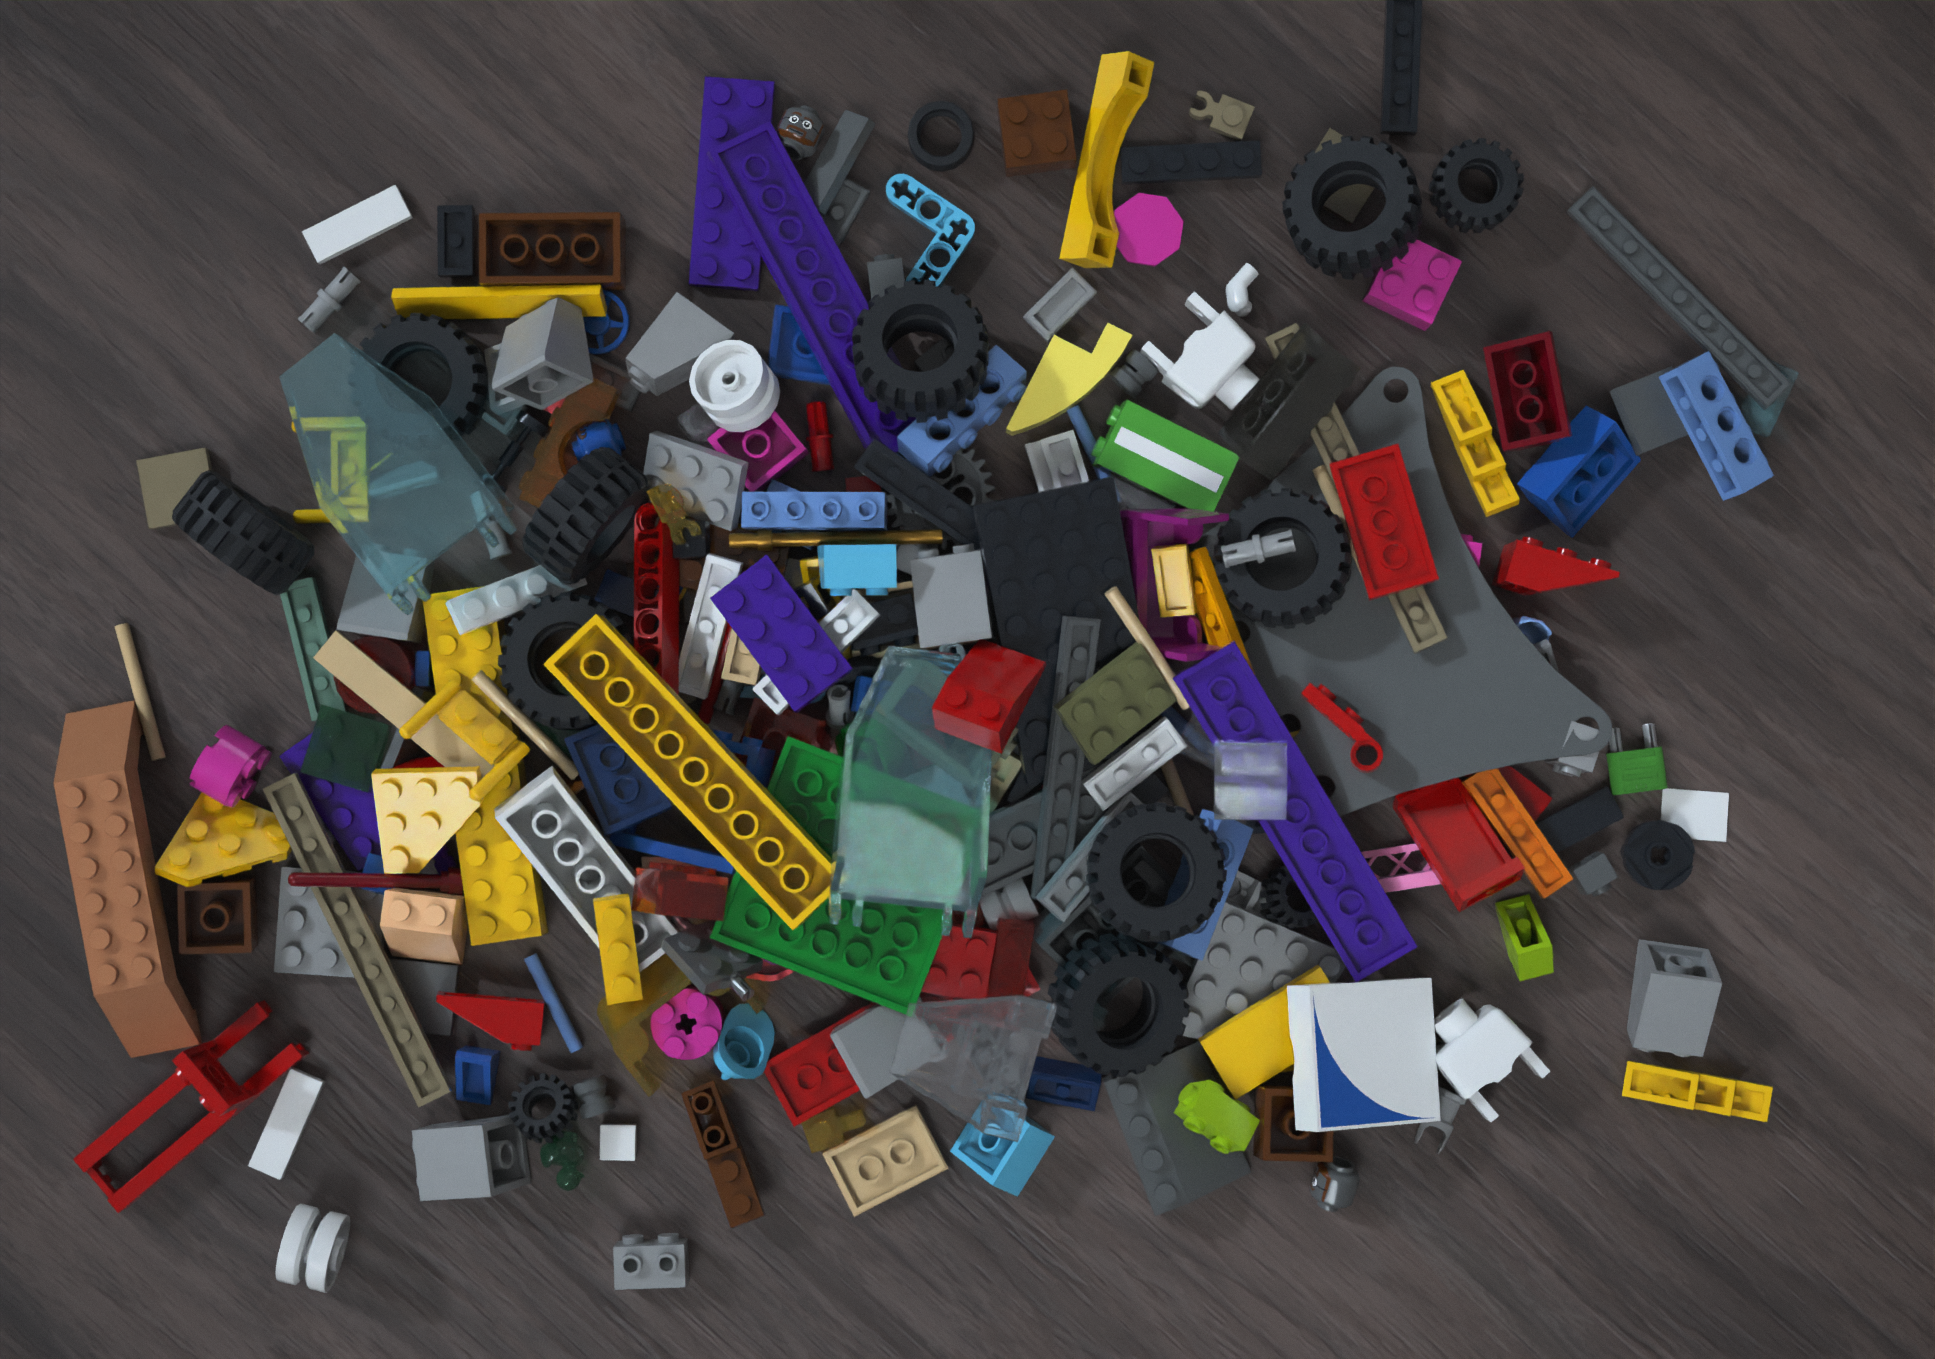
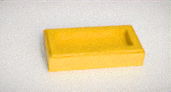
M1188 543L1154 546L1151 551L1160 618L1195 615L1197 608Z

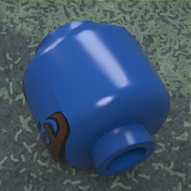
M606 418L578 427L576 432L577 440L571 442L578 462L583 456L589 455L592 450L599 449V447L611 448L621 457L622 451L626 450L618 424H612Z

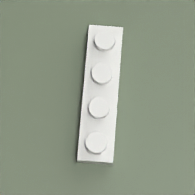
M712 553L706 556L679 658V692L702 699L708 697L728 623L710 597L741 574L742 562Z
M539 565L452 598L445 604L461 636L523 611L522 608L529 603L535 605L541 602V597L547 595L557 597L560 596V593L574 592L584 588L587 585V581L584 578L575 584L562 583Z
M853 589L852 596H846L819 624L840 652L843 653L880 614ZM767 675L752 689L777 715H780L789 706Z

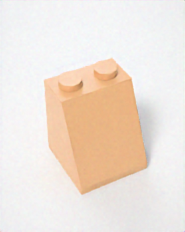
M392 888L384 891L380 928L392 956L463 965L468 929L464 894L462 896L450 895L447 892L420 888Z

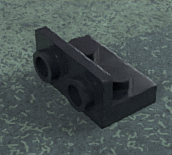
M911 593L870 603L880 616L850 647L852 652L860 651V655L863 657L882 652L880 645L894 642L895 648L916 643L915 636L919 635Z

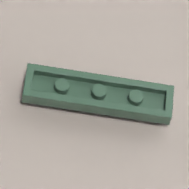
M309 577L294 581L285 593L280 594L311 720L316 722L347 714L349 710L342 682L313 658L330 638L316 578Z

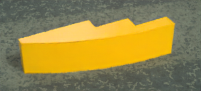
M1464 370L1431 382L1433 393L1448 432L1485 516L1489 517L1519 505L1520 498L1505 470L1506 463L1492 436L1490 422Z
M1627 1061L1622 1096L1691 1110L1696 1109L1767 1122L1773 1086Z

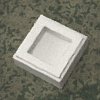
M602 1123L600 1125V1160L635 1161L637 1152V1124Z

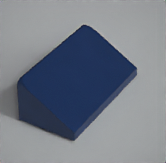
M1034 1056L1026 1099L1095 1111L1102 1074L1096 1073L1091 1067L1087 1068L1083 1064Z

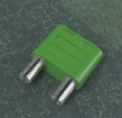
M1647 723L1642 725L1645 748L1623 751L1620 728H1612V736L1609 740L1610 753H1606L1612 795L1668 788L1662 746L1658 747L1655 724Z

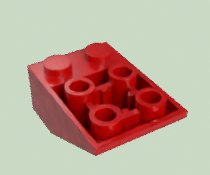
M1523 537L1522 540L1516 539V541L1504 545L1492 586L1526 596L1618 578L1620 572L1610 569L1612 564L1596 558H1591L1590 561H1583L1576 558L1577 552L1557 547L1556 551L1542 548L1544 542L1530 537Z

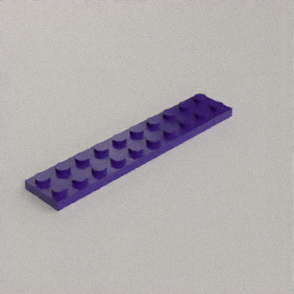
M771 121L708 150L707 156L864 448L866 449L875 437L898 453L897 436L914 422L916 417L908 416V420L903 421L896 419V413L892 410L889 414H885L878 409L877 401L870 402L864 395L863 387L858 384L853 360L852 334L854 327L858 325L857 318L861 310H869V306ZM890 347L887 356L902 368L892 347Z
M1235 641L1230 642L1205 659L1198 661L1175 675L1173 680L1355 982L1360 981L1417 948V944Z

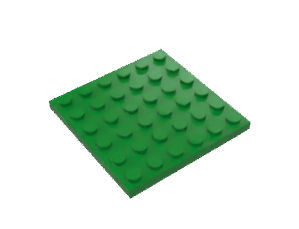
M788 736L767 790L850 879L798 928L792 930L750 884L735 871L710 938L911 1017L989 814Z

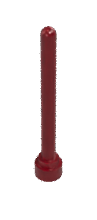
M448 867L447 871H440V874L294 872L288 877V883L294 887L440 888V892L461 896L463 890L460 867Z

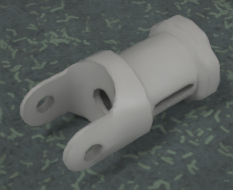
M1439 1086L1441 1121L1420 1123L1414 1143H1418L1426 1127L1433 1126L1439 1128L1443 1132L1442 1140L1436 1152L1439 1154L1444 1149L1454 1129L1452 1122L1460 1105H1465L1467 1099L1465 1100L1459 1095Z

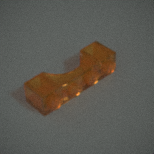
M593 377L594 382L566 396L562 407H556L549 419L548 426L552 428L547 439L542 438L534 451L533 457L537 460L532 471L527 470L519 483L518 489L522 490L519 499L538 508L541 506L547 494H550L555 484L568 472L564 454L569 438L578 427L593 421H604L605 419L609 420L622 390Z

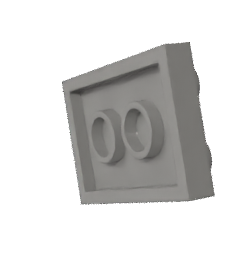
M656 430L649 434L643 473L648 477L652 488L649 493L648 502L701 521H708L712 525L732 531L738 527L742 491H744L749 462Z

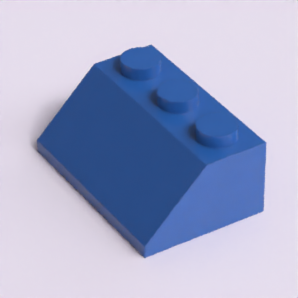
M1587 405L1570 422L1572 436L1553 442L1517 483L1530 503L1571 538L1575 536L1641 461L1640 457L1636 456L1632 445L1617 422Z

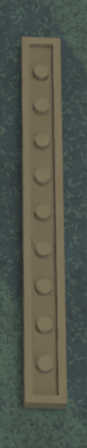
M1295 323L1266 337L1265 341L1334 484L1329 464L1360 454L1300 328ZM1423 586L1387 596L1414 654L1447 640L1448 637Z
M294 773L263 788L302 871L311 873H346L298 773ZM311 887L418 1108L451 1092L453 1089L354 887Z

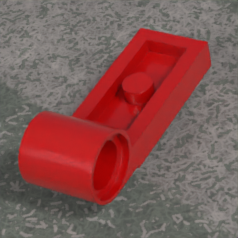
M1309 683L1301 692V697L1355 742L1350 753L1353 767L1362 773L1376 771L1382 763L1383 750L1379 743L1369 736L1361 726L1364 720L1351 708L1347 707L1343 711L1333 702L1337 697L1324 685L1320 684L1316 688L1313 684ZM1365 746L1373 748L1377 753L1376 761L1371 765L1360 764L1356 758V753L1360 748Z

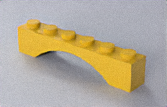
M1130 51L1101 55L1059 257L1061 260L1083 268H1112L1119 237L1112 204L1115 165L1128 127L1138 109L1148 97L1155 63Z

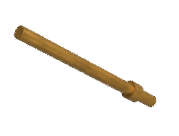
M758 529L757 533L729 534L730 548L758 547V551H771L773 547L821 545L942 544V530L772 533V529Z

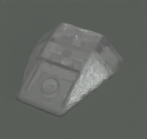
M1025 995L909 1003L890 1074L924 1096L933 1099L952 1114L958 1115L982 1133L1018 1142L1028 1110L1024 1098L1041 1039H1048L1057 1004Z

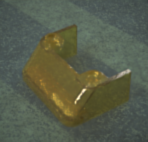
M666 953L639 972L643 1000L607 1005L605 996L597 1007L598 1019L614 1052L648 1097L654 1094L661 1085L641 1060L649 1048V1038L639 1023L692 983ZM745 978L744 981H745L752 989H754V987L751 985V983L748 981V979ZM731 988L717 989L708 994L712 996L723 995ZM754 989V995L746 1001L757 1014L767 1004Z

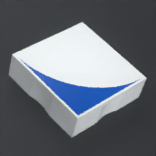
M1395 978L1352 983L1287 985L1289 1029L1294 1050V1074L1292 1079L1296 1130L1325 1132L1441 1121L1431 978Z

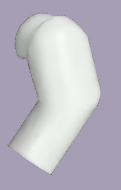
M1248 263L1226 285L1227 306L1231 312H1235L1239 317L1248 315L1252 310V303L1248 301L1247 287L1259 275L1257 270Z

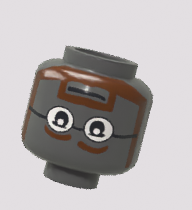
M802 105L786 109L775 131L790 159L801 160L815 153L825 132V127L815 109Z
M1333 1156V1162H1318L1315 1168L1309 1191L1312 1197L1318 1201L1317 1205L1326 1211L1336 1212L1338 1208H1347L1353 1203L1360 1182V1175L1354 1169V1163L1348 1159Z

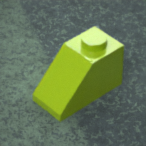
M1530 895L1495 903L1507 953L1519 981L1554 973L1552 944Z

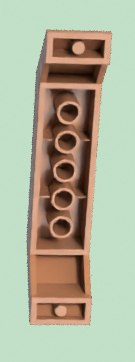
M135 700L66 714L54 777V789L93 996L131 1058L202 1044L196 1009L193 1010L177 979L158 875L155 874L156 864L137 769L141 735H144Z

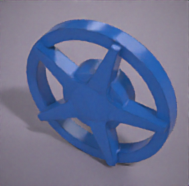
M603 290V294L606 296L607 311L611 299L614 300L622 311L623 323L611 320L607 312L606 317H583L585 332L596 336L599 346L598 349L588 348L589 353L592 355H602L615 350L625 340L629 331L630 320L626 306L615 294L607 290ZM622 328L618 338L612 344L604 347V335L609 329Z

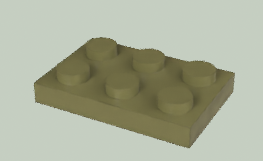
M1135 642L1091 678L1055 704L1053 708L1088 761L1096 765L1178 700L1142 644Z

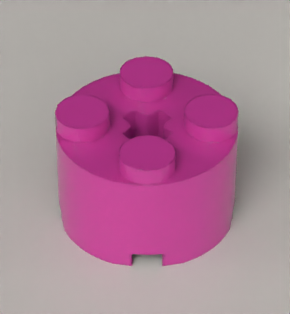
M225 725L214 735L220 740L212 747L206 745L190 775V779L193 781L189 784L224 806L234 808L241 797L246 800L251 795L257 784L253 778L258 769L262 770L267 765L272 752L268 751L264 745L230 725Z
M695 985L678 987L665 995L655 1006L651 1017L652 1036L658 1047L669 1057L681 1060L699 1058L716 1045L725 1021L724 1008L720 1000L711 992L703 995ZM684 1014H687L689 1019H696L697 1023L692 1026V1031H689L687 1026L682 1027L680 1023L684 1019Z

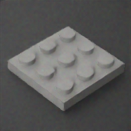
M281 867L274 972L355 978L311 887H294L288 883V877L291 873L303 872L301 867ZM345 870L346 873H362V872H363V871H349V870ZM354 887L384 948L385 938L380 928L384 895Z

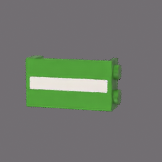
M1129 400L1122 402L1121 406L1115 404L1106 421V424L1111 427L1105 438L1101 436L1098 438L1091 455L1096 457L1092 466L1098 469L1103 467L1184 508L1214 512L1240 455Z

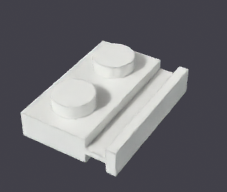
M1074 430L1025 444L1038 492L1089 481Z

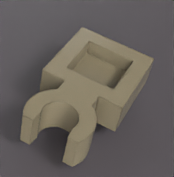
M1197 91L1195 98L1203 101L1206 108L1204 110L1190 108L1188 115L1195 120L1209 118L1212 120L1209 130L1241 141L1255 107L1222 94L1220 102L1217 103L1213 101L1209 93Z

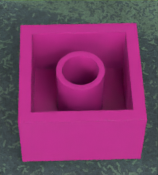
M1416 239L1415 243H1407L1409 252L1403 259H1399L1397 256L1392 259L1393 267L1385 272L1382 267L1377 269L1362 301L1426 331L1432 325L1462 261Z
M775 410L770 418L757 428L745 432H729L719 428L707 438L716 451L749 462L745 486L750 492L764 491L769 487L772 479L776 481L809 454L804 445Z

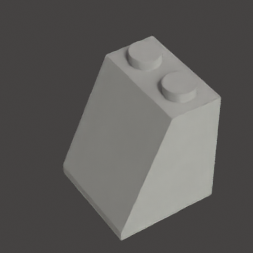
M676 292L625 358L628 376L631 377L629 382L644 394L650 391L655 396H659L689 380L692 366L700 354L713 344L725 340H735L734 333Z
M557 297L506 326L492 380V390L543 410L594 382L582 308Z
M370 543L369 549L358 548L336 630L422 644L425 625L422 595L430 594L435 561L425 558L426 552L404 549V555L390 553L391 546Z
M973 543L953 546V553L939 555L938 549L917 552L918 558L910 560L920 648L993 637L995 629L981 549L974 550Z
M1639 939L1627 1023V1032L1632 1047L1644 1052H1670L1679 1057H1703L1722 987L1721 978L1709 949Z
M920 995L911 1017L876 1004L833 1028L830 1037L865 1099L942 1052L940 1043L944 1042V1039L936 1024L928 1025L922 1013L927 1008Z
M510 1114L432 1124L412 1130V1149L415 1154L416 1182L419 1188L420 1201L492 1197L531 1183L526 1138L515 1126L510 1118Z

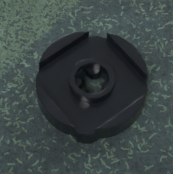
M1663 820L1646 821L1636 826L1628 834L1620 850L1623 866L1629 877L1638 885L1651 890H1670L1681 885L1689 877L1694 866L1692 863L1695 849L1691 837L1679 825ZM1653 847L1657 849L1664 847L1667 852L1663 855L1666 861L1663 864L1658 861L1652 863L1650 857L1652 856L1651 850Z

